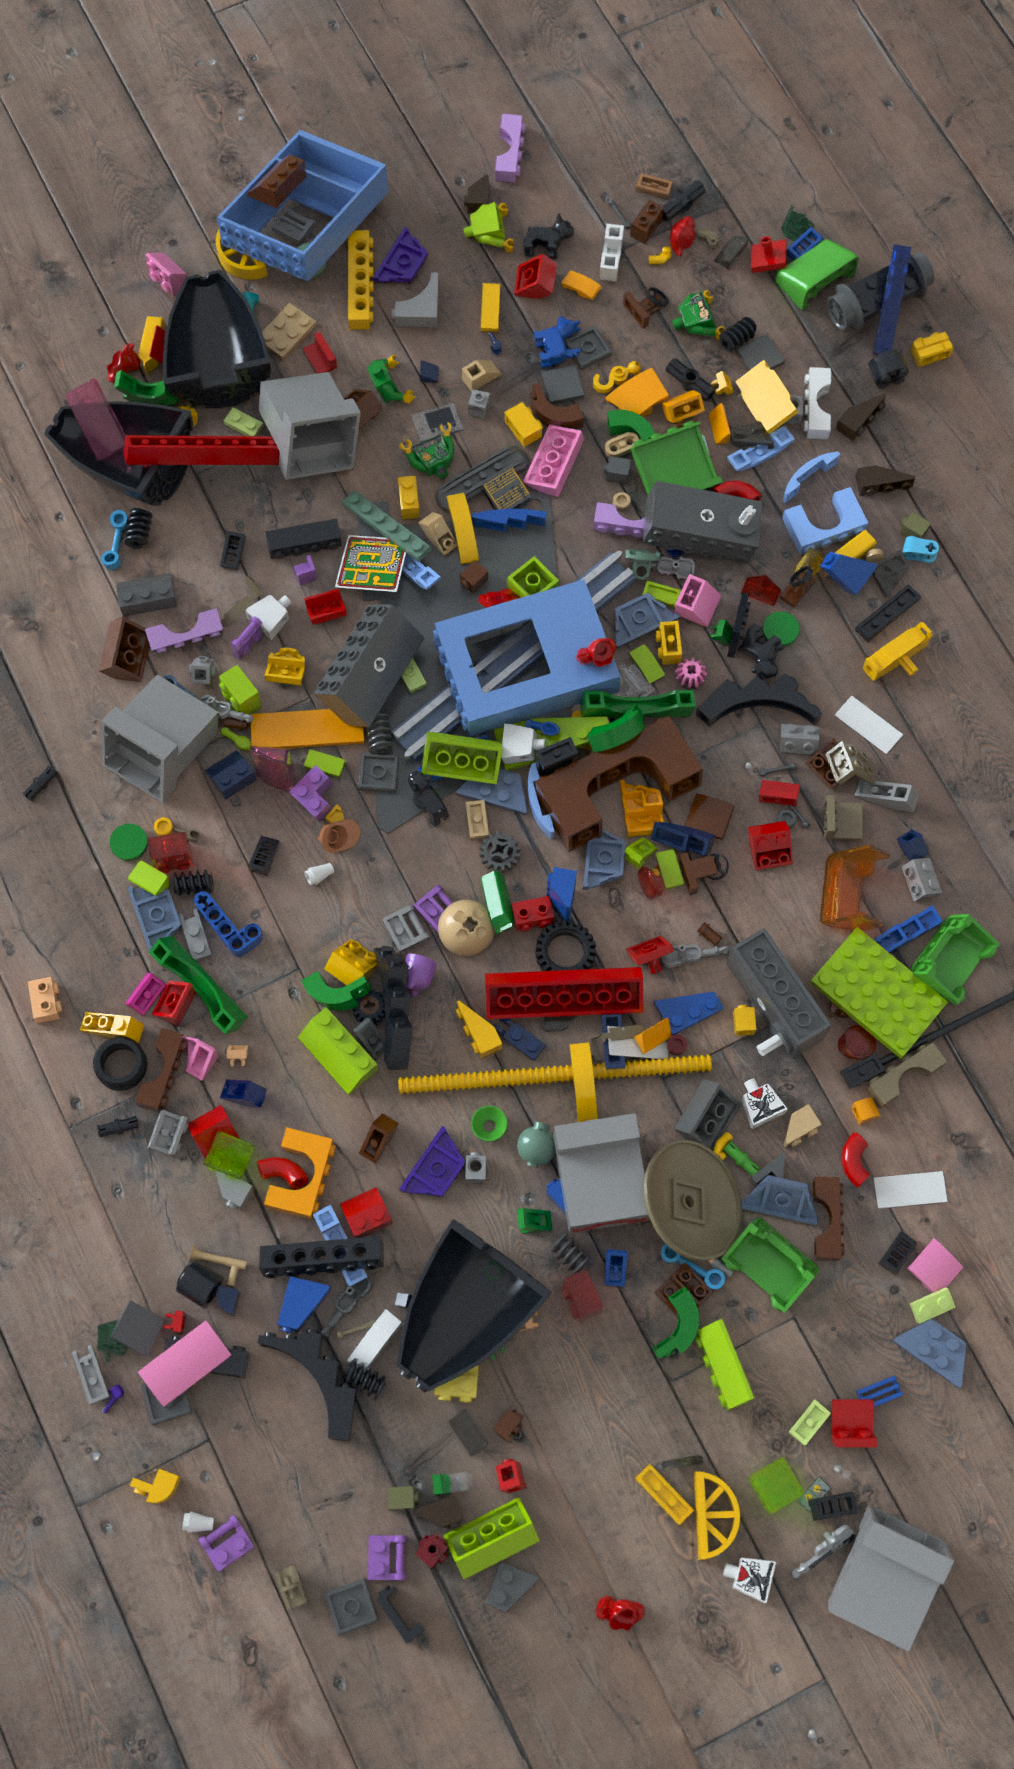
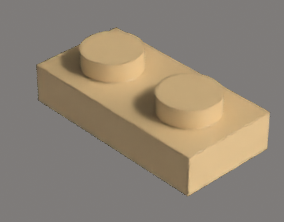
M484 800L465 802L470 840L489 838Z

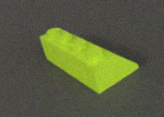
M427 731L422 773L497 784L503 750L502 742Z
M327 1007L313 1017L298 1036L302 1044L348 1095L378 1071L377 1063Z
M723 1319L699 1329L695 1342L697 1347L703 1350L705 1356H702L705 1367H710L712 1372L710 1379L713 1387H718L720 1392L718 1399L722 1408L726 1407V1410L729 1411L750 1403L754 1396Z
M519 1497L443 1535L448 1542L447 1545L463 1580L540 1541Z

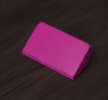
M147 973L125 1004L144 1016L166 984L152 973Z

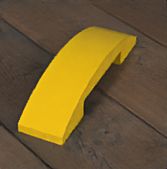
M459 493L446 496L453 521L461 565L472 563L474 560L478 562L479 556L465 494Z
M589 1042L570 1044L578 1122L598 1119L590 1044Z

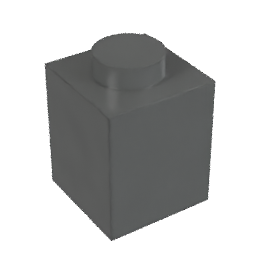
M610 456L609 462L605 463L603 471L606 474V481L627 484L631 460Z

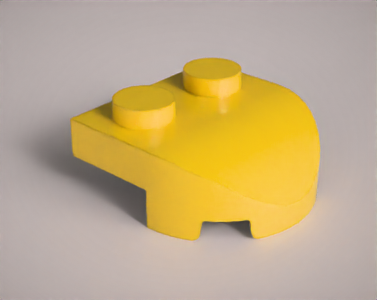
M280 648L279 652L275 654L271 652L268 656V665L264 675L265 681L302 685L305 674L304 656H301L299 651L293 648Z

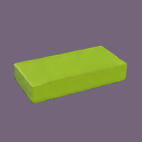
M646 581L642 595L649 593L656 601L675 608L682 590Z
M310 749L304 763V768L311 770L316 765L326 775L340 779L346 761L345 759Z
M674 849L655 853L665 890L684 886Z

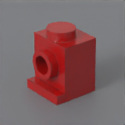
M506 1459L502 1461L501 1465L495 1466L502 1492L510 1494L527 1488L520 1462L514 1459ZM512 1473L514 1474L513 1479L510 1478V1475Z

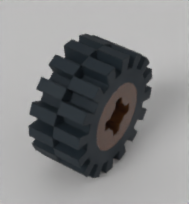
M373 989L364 997L357 998L359 1006L352 1008L358 1022L362 1023L367 1017L375 1026L378 1022H383V1018H385L384 996L380 991L377 992L376 989Z

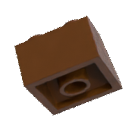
M354 389L344 398V400L354 399L361 412L359 430L366 426V422L369 419L375 418L383 408L371 390Z

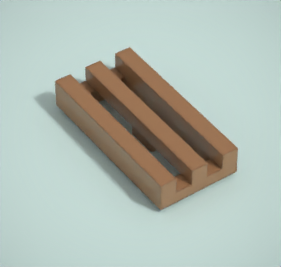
M641 173L636 185V191L669 199L673 181Z

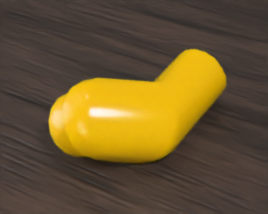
M663 247L662 253L659 256L649 255V264H665L672 256L671 248Z
M725 1132L716 1141L713 1150L722 1161L727 1156L722 1150L733 1139L732 1135L728 1132Z

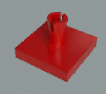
M764 236L760 239V244L751 245L752 273L787 268L786 239L771 242V237Z
M661 935L626 948L628 957L638 966L648 962L651 974H656V970L658 972L662 971L658 958L674 952L672 944Z

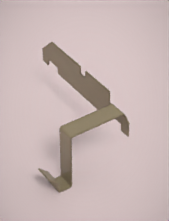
M249 575L244 579V582L254 594L250 597H244L223 615L225 617L221 620L223 627H229L241 617L240 613H245L246 609L253 605L252 601L262 594L253 583L255 580Z
M642 1025L624 1026L625 1030H622V1027L609 1028L610 1033H602L591 1038L594 1055H591L592 1062L601 1061L596 1038L601 1037L602 1042H606L608 1038H611V1041L631 1039L646 1029Z

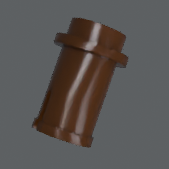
M231 717L224 718V727L239 728L241 731L248 729L249 723L246 720L240 721Z
M704 922L697 932L700 933L699 936L705 937L713 946H716L722 939V936L709 927L710 924Z

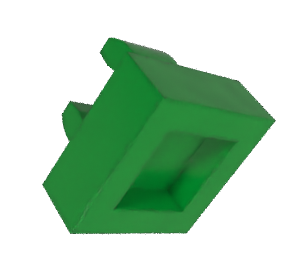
M719 620L718 625L712 626L716 634H710V637L715 641L719 640L722 645H730L733 628L726 620Z

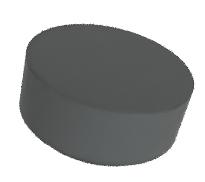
M784 809L779 812L777 822L785 821L790 829L795 825L796 815L793 811Z

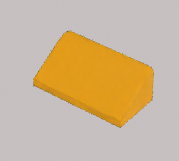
M720 403L708 416L716 445L728 443L731 434L724 405Z
M668 1017L634 1036L643 1054L671 1037Z

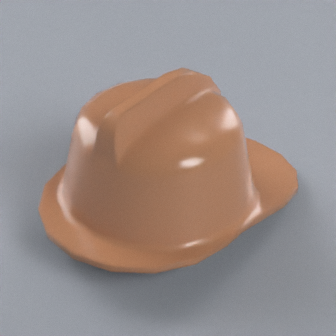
M344 819L325 825L317 839L327 852L337 853L353 847L358 842L360 828L355 821Z

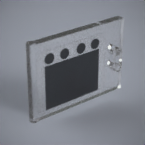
M454 402L411 415L420 443L439 434L444 436V433L440 430V425L442 424L443 430L447 431V422L451 424L450 434L464 431Z

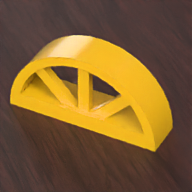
M218 230L216 235L218 258L227 272L237 278L256 280L268 276L265 263L255 260L250 256L243 254L240 264L229 260L227 257L238 251L231 248L224 252L222 251L223 245ZM248 257L252 262L253 266H245Z
M694 1472L698 1560H705L722 1553L733 1542L739 1529L740 1510L733 1491L724 1481L709 1473ZM704 1480L718 1486L706 1501ZM724 1492L730 1502L732 1511L706 1512L718 1496ZM733 1518L731 1531L727 1539L706 1519ZM707 1530L722 1543L720 1547L709 1553Z

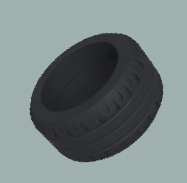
M113 1037L103 1042L96 1050L93 1058V1069L104 1086L116 1091H124L135 1087L142 1081L147 1070V1058L140 1045L134 1040L127 1037ZM122 1049L132 1051L136 1056V1065L130 1074L122 1078H112L105 1073V1062L110 1054Z

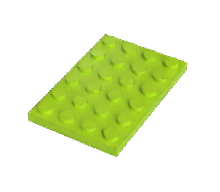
M858 927L854 929L809 982L900 1059L908 1052L948 1003L946 999L913 975L914 973Z

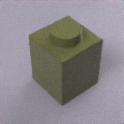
M912 512L909 517L905 516L901 522L902 529L900 534L905 537L915 536L923 539L929 530L931 522Z
M413 1486L388 1487L389 1510L415 1509L414 1504H418V1491H414Z

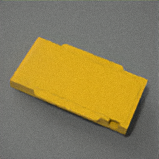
M765 360L736 381L742 392L741 397L758 422L761 421L769 434L798 413L790 399L791 395L776 372L770 369Z

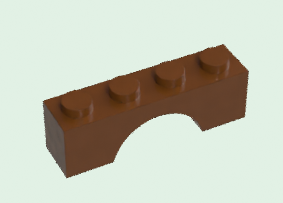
M161 1028L155 1048L164 1057V1068L155 1080L141 1084L135 1101L138 1107L159 1113L162 1108L166 1107L168 1090L173 1088L175 1078H173L174 1073L179 1070L181 1065V1053H184L187 1048L188 1042L184 1034Z
M815 1177L813 1179V1201L820 1203L829 1215L828 1230L814 1239L815 1261H839L845 1253L844 1243H841V1235H844V1223L840 1221V1215H843L844 1212L843 1203H840V1195H843V1183H840L839 1177Z

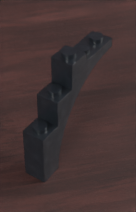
M784 673L771 687H769V684L764 679L755 676L742 690L737 683L731 682L727 678L697 708L696 716L710 727L722 717L741 709L760 706L774 707L793 712L815 726L820 721L822 713L816 705L809 703L802 693L797 692L799 686L797 680Z
M382 946L381 948H374V954L381 975L385 1003L386 1036L384 1062L388 1070H407L413 1027L408 1019L411 999L406 989L408 965L404 958L398 957L393 947Z
M306 1329V1332H301L300 1340H297V1336L285 1335V1338L277 1337V1334L265 1332L264 1336L259 1335V1346L272 1348L291 1356L313 1375L323 1393L327 1406L329 1421L328 1438L350 1442L357 1390L353 1389V1385L340 1384V1387H337L340 1363L335 1361V1357L323 1356V1359H320L323 1337L322 1334H318L319 1330Z

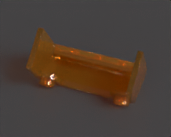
M871 844L830 854L825 866L820 911L821 923L829 927L854 930L858 927L862 931L883 927L884 923L870 917L865 912H859L862 878L868 877L874 872L876 861L890 858L891 854Z

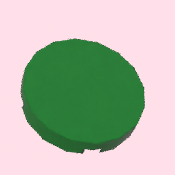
M778 611L771 613L763 623L764 638L768 641L775 635L781 639L783 646L791 645L796 641L799 634L797 619L787 612Z
M123 824L112 832L109 846L118 859L124 861L136 860L146 852L148 838L140 826Z

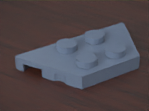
M649 593L615 608L616 649L658 630L660 622L676 621L680 616L667 609L663 603L656 601Z
M499 768L497 784L467 780L456 792V795L475 801L484 800L485 804L522 815L527 814L521 775Z
M605 830L602 831L601 837L587 842L583 890L623 878L625 840L615 837L612 833Z
M132 886L127 887L148 950L150 951L159 938L173 936L182 927L169 890H164L155 896L144 889H137Z
M768 1175L741 1203V1209L813 1225L818 1224L817 1213L809 1186L806 1183Z
M930 1319L892 1341L956 1388L960 1389L962 1387L966 1342L935 1320Z

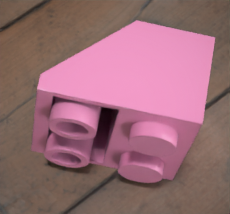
M147 253L145 256L147 259L146 265L150 271L149 276L154 282L160 283L165 292H170L175 296L179 293L187 273L165 253Z
M689 574L675 604L674 614L677 613L682 618L708 627L722 595L706 580Z

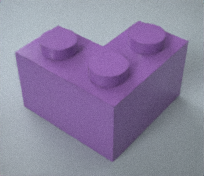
M315 765L289 792L319 822L333 809L321 797L333 782Z

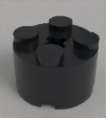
M897 349L885 351L878 355L879 358L874 361L873 358L869 361L868 366L878 389L886 388L888 384L893 382L895 384L904 382V377L909 373L901 350L900 352Z

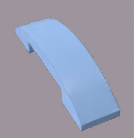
M783 426L770 433L769 438L744 451L740 449L727 456V460L737 472L744 471L775 456L789 446L795 438Z
M839 452L826 453L804 464L790 479L785 490L783 502L786 503L799 493L800 483L818 469L826 473L838 464L841 454Z
M406 553L402 573L415 584L428 590L441 579L429 566L426 568L422 563Z
M532 763L528 775L530 809L540 829L552 839L554 838L555 831L550 814L542 816L535 791V782L540 777L536 763Z
M331 1205L313 1214L325 1240L348 1239ZM345 1254L340 1255L338 1259L344 1258ZM358 1269L354 1272L342 1270L349 1287L367 1278L364 1269Z

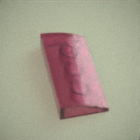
M91 379L64 395L98 461L124 449L125 434L97 379Z
M250 746L258 778L269 786L289 792L296 782L289 750Z

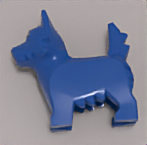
M561 316L557 320V326L539 332L534 331L536 347H544L545 353H539L542 369L560 364L566 358L578 356L581 349H566L564 339L581 330L580 327H577L580 321L573 322Z

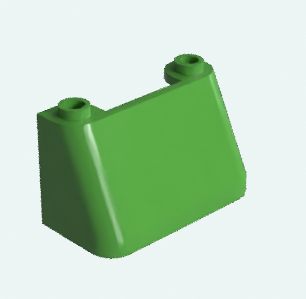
M830 239L822 240L816 247L788 264L787 268L779 269L777 271L776 283L803 310L809 306L807 302L809 298H815L820 289L838 277H847L848 279L853 277L856 273L859 257L854 252Z
M970 914L950 915L937 929L910 970L914 973L913 975L929 985L944 999L952 1004H959L966 996V990L962 987L981 959L992 958L996 954V949L1000 943Z
M756 1217L722 1257L724 1265L729 1270L743 1271L771 1295V1305L777 1311H783L784 1313L820 1271L817 1264L760 1217Z

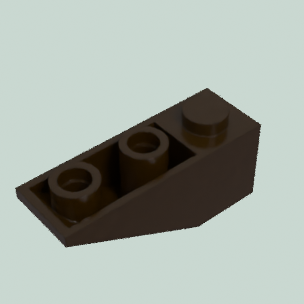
M886 394L849 407L839 418L836 430L852 441L857 436L860 437L865 430V426L867 424L870 425L875 419V414L884 409Z
M877 465L858 468L855 476L860 496H871L880 492L889 493L899 489L907 490L913 487L916 479L913 475Z

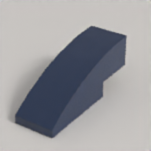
M656 821L654 822L651 840L683 852L689 850L706 856L711 852L715 835L687 826Z
M602 1014V1033H608L607 1026L622 1027L621 1014ZM606 1039V1042H603L605 1069H625V1056L609 1055V1042Z

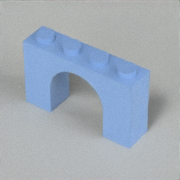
M851 487L833 494L831 502L840 518V524L833 529L822 530L814 527L809 522L801 505L784 510L782 520L799 555L804 553L810 554L821 547L827 548L832 543L838 541L844 542L849 537L857 536L867 529L868 521Z

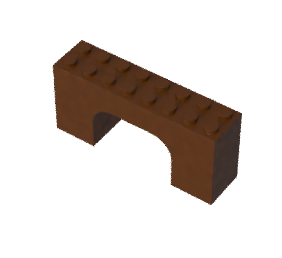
M669 716L659 718L653 724L645 726L637 736L619 746L600 752L592 751L588 756L576 759L570 765L560 767L554 773L542 776L535 782L538 802L546 815L550 814L553 827L568 852L587 844L588 841L602 836V818L589 799L595 792L634 773H644L651 776L668 802L702 785L703 768Z

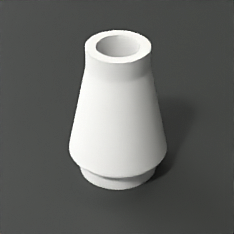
M331 863L310 867L304 874L309 885H317L333 874L334 868Z
M191 1511L190 1513H184L182 1530L187 1531V1533L212 1531L214 1518Z

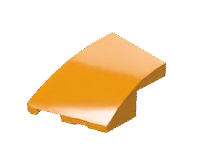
M651 367L620 385L606 396L605 400L616 405L619 410L631 411L645 417L652 414L654 405L667 400L669 394Z
M620 780L621 802L627 836L652 835L654 822H664L662 816L663 801L660 790L647 788L640 784L634 786L627 784L625 780Z

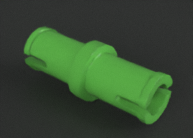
M732 1141L723 1149L736 1161L735 1164L737 1166L740 1165L751 1177L761 1169L748 1157L749 1154L747 1152L741 1151Z

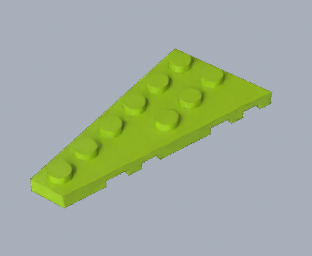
M608 717L532 718L533 721L540 723L553 722L560 728V732L554 736L545 735L541 730L534 729L537 739H546V747L571 737L576 748L588 745L590 742L587 736L591 729L609 724ZM526 720L511 725L526 727ZM504 727L494 729L496 740L499 742H503ZM536 752L535 759L532 761L517 762L510 764H505L503 762L505 770L512 771L520 767L535 763Z

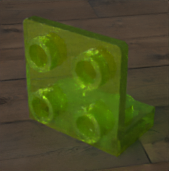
M218 1131L203 1165L207 1166L211 1171L224 1173L230 1179L241 1180L255 1146Z
M784 1457L777 1459L747 1477L769 1515L805 1494Z

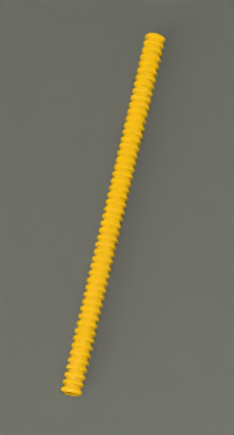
M707 1054L706 1056L700 1055V1057L694 1055V1057L688 1056V1058H685V1056L679 1058L677 1056L676 1059L664 1057L663 1060L657 1058V1060L651 1058L649 1061L648 1059H645V1061L639 1059V1061L633 1060V1062L627 1060L625 1062V1069H605V1062H602V1064L596 1062L595 1065L592 1063L594 1078L606 1080L607 1077L618 1079L621 1076L622 1078H625V1076L631 1078V1076L637 1077V1075H640V1077H643V1075L649 1076L650 1074L661 1076L662 1073L674 1075L675 1072L677 1074H680V1072L686 1074L688 1071L689 1073L693 1071L696 1073L699 1071L705 1072V1070L711 1072L712 1060L711 1056ZM555 1065L553 1068L541 1066V1069L529 1067L527 1070L525 1068H522V1070L516 1068L514 1071L513 1069H510V1071H507V1069H504V1071L498 1070V1072L494 1070L488 1072L487 1070L485 1073H482V1071L476 1073L474 1071L473 1074L461 1072L460 1075L458 1073H455V1075L449 1073L446 1076L445 1074H442V1076L436 1074V1076L430 1075V1077H427V1075L421 1077L419 1075L418 1078L414 1076L408 1078L406 1076L405 1079L399 1077L398 1086L400 1095H403L405 1092L406 1094H409V1092L415 1094L418 1091L419 1093H422V1091L428 1093V1091L434 1092V1090H437V1092L443 1090L445 1092L446 1089H450V1091L456 1089L458 1091L459 1088L471 1090L472 1087L474 1089H477V1087L483 1089V1087L490 1088L489 1086H493V1088H496V1086L502 1087V1085H505V1087L511 1085L513 1087L514 1084L526 1086V1083L530 1085L536 1083V1085H539L540 1082L542 1084H545V1082L551 1084L553 1081L554 1083H557V1081L561 1083L563 1081L570 1082V1080L574 1082L572 1065H565V1067H562V1065L556 1067Z

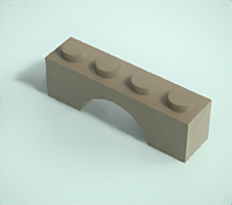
M926 1043L916 1050L918 1053L913 1056L909 1054L901 1060L902 1064L897 1067L892 1065L885 1071L886 1074L880 1078L878 1075L869 1081L870 1085L867 1091L880 1109L899 1096L898 1083L903 1074L919 1072L929 1077L947 1063V1060L934 1043L928 1046Z

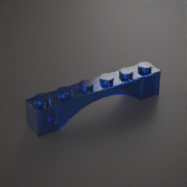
M896 244L892 247L882 308L872 351L873 355H879L893 348L911 247Z

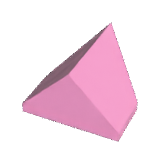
M186 1037L188 1042L186 1072L202 1081L219 1055L215 1048L200 1039Z

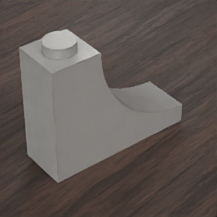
M431 272V278L427 287L419 295L409 300L395 302V309H392V319H395V327H437L438 272Z

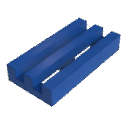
M895 1375L856 1391L859 1399H873L892 1390L896 1391V1394L874 1402V1407L903 1396ZM889 1382H892L893 1386L875 1392L866 1397H863L862 1395L867 1391L885 1385Z

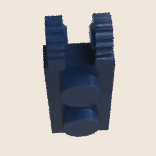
M509 1018L500 1019L502 1023L510 1027L507 1032L499 1025L493 1024L497 1033L506 1042L532 1061H535L546 1047V1044L516 1022L513 1023Z

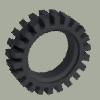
M562 920V923L556 921L552 926L550 924L546 926V930H542L540 937L538 936L536 944L537 964L540 965L541 971L591 969L596 955V944L593 941V935L588 933L589 930L586 927L582 928V924L578 923L576 925L572 920H570V923H566V920ZM562 935H569L578 939L584 950L582 959L571 967H561L553 963L548 955V946L553 939Z

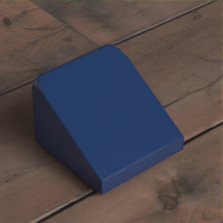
M421 361L420 382L438 383L439 366Z

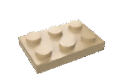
M289 303L262 331L267 350L284 361L316 327L317 322Z

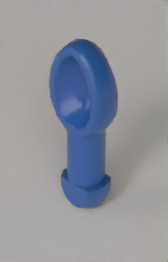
M528 719L525 722L527 728L541 730L548 736H554L560 732L559 726L553 722L540 723L532 719Z

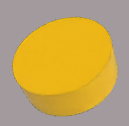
M162 817L155 821L154 830L158 836L168 837L172 834L174 827L170 819Z

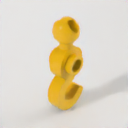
M632 361L627 368L615 366L610 372L609 382L606 385L599 383L600 375L596 374L593 378V387L599 393H608L613 389L614 384L621 385L625 383L629 374H639L641 365L637 361Z

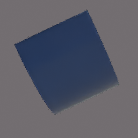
M910 830L897 838L901 850L910 861L921 859L929 854L923 836L920 833Z
M218 1286L217 1301L220 1307L227 1314L235 1317L240 1296L239 1290Z

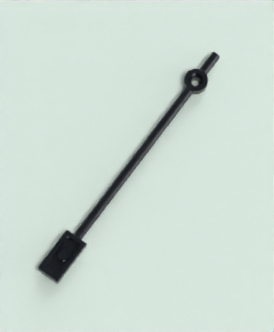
M1014 988L1013 992L917 1039L907 1053L1013 1001ZM891 1052L879 1059L875 1053L841 1070L840 1073L849 1089H852L884 1073L883 1065L899 1057Z

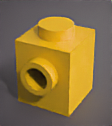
M739 1005L737 1008H734L733 1023L735 1036L755 1034L754 1007Z

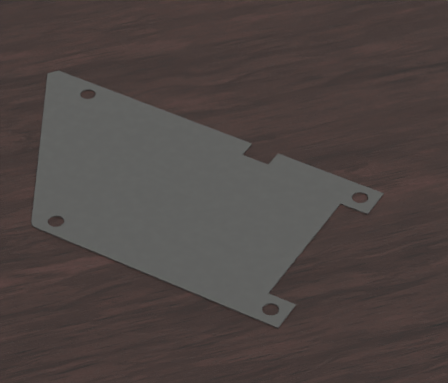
M529 491L532 497L519 505V509H529V501L533 499L539 500L542 504L539 511L547 512L545 527L527 523L526 530L508 526L506 533L473 526L479 556L478 563L488 570V580L474 594L470 590H465L460 584V574L471 563L461 565L458 546L444 556L426 537L419 523L402 524V526L431 547V551L419 562L426 568L429 566L441 579L426 590L415 584L401 572L397 592L362 589L363 601L381 600L382 605H393L425 637L414 654L413 659L423 675L427 686L410 693L402 677H400L378 714L384 713L389 715V719L386 721L390 722L388 728L391 731L450 684V682H447L444 674V665L442 666L439 660V650H436L433 642L434 636L432 631L435 630L436 622L486 608L478 602L479 595L508 589L507 577L533 556L558 579L550 495L539 491ZM388 501L372 502L389 515ZM358 517L359 536L386 538ZM445 521L456 540L453 521ZM525 622L501 628V635L467 646L473 667L478 664V660ZM545 656L510 685L550 674ZM570 707L534 718H569ZM462 725L450 734L469 737L468 731H464ZM494 730L480 735L486 734L490 740L497 741ZM393 737L389 740L393 744L389 748L392 750L389 755H399L397 773L399 785L396 788V792L375 791L377 826L387 834L424 811L421 806L416 807L413 803L414 792L408 783L410 773L418 771L419 766L423 764V757L417 762L412 757L405 759L406 751ZM445 777L430 785L434 787L439 797L443 799L459 789L467 780Z

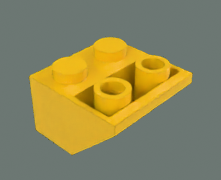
M350 939L332 952L324 970L345 985H349L362 976L368 980L377 969L378 964L373 952H369L359 942Z

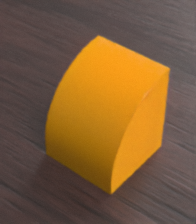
M872 1097L854 1102L851 1106L859 1125L881 1117Z

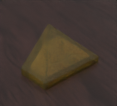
M810 547L794 571L796 572L804 566H810L813 569L812 575H815L821 570L820 565L825 555L817 549Z

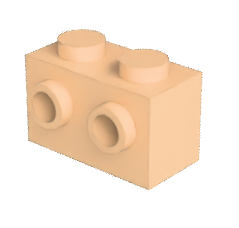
M52 977L28 981L33 1018L37 1024L61 1019L60 1012L63 1010L61 1001L57 999V994L60 993L58 982H54Z

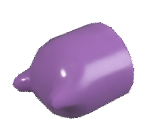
M408 954L406 957L408 965L406 986L408 989H411V994L415 997L419 991L428 988L431 984L437 963L425 956Z

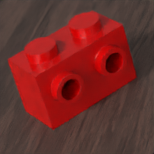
M549 896L511 903L516 931L527 932L532 928H546L549 924L554 923Z

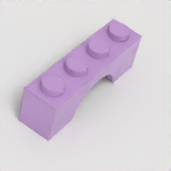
M502 114L501 139L506 141L511 148L505 154L497 156L495 181L516 183V176H520V165H518V162L522 160V151L519 150L520 147L523 148L524 137H521V134H525V123H522V115Z
M597 502L593 530L600 533L610 532L621 536L631 535L635 538H642L645 517L640 520H628L618 513L615 505Z
M217 608L199 613L196 625L186 633L178 634L171 632L163 624L147 628L145 631L152 652L156 651L158 654L167 651V647L174 646V648L185 646L184 642L187 641L196 643L202 641L204 636L209 635L210 638L219 636L223 628Z

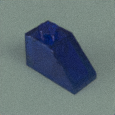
M226 1080L220 1098L247 1107L261 1108L267 1089L249 1080Z

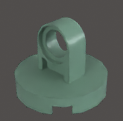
M625 549V557L634 559L633 574L637 579L644 580L650 574L651 561L661 560V552L651 553V550ZM640 566L646 568V573L643 576H638L636 573L637 568Z

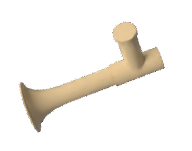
M195 1243L193 1244L189 1264L194 1260H205L231 1267L226 1285L235 1287L238 1270H245L247 1261L202 1252L195 1247Z

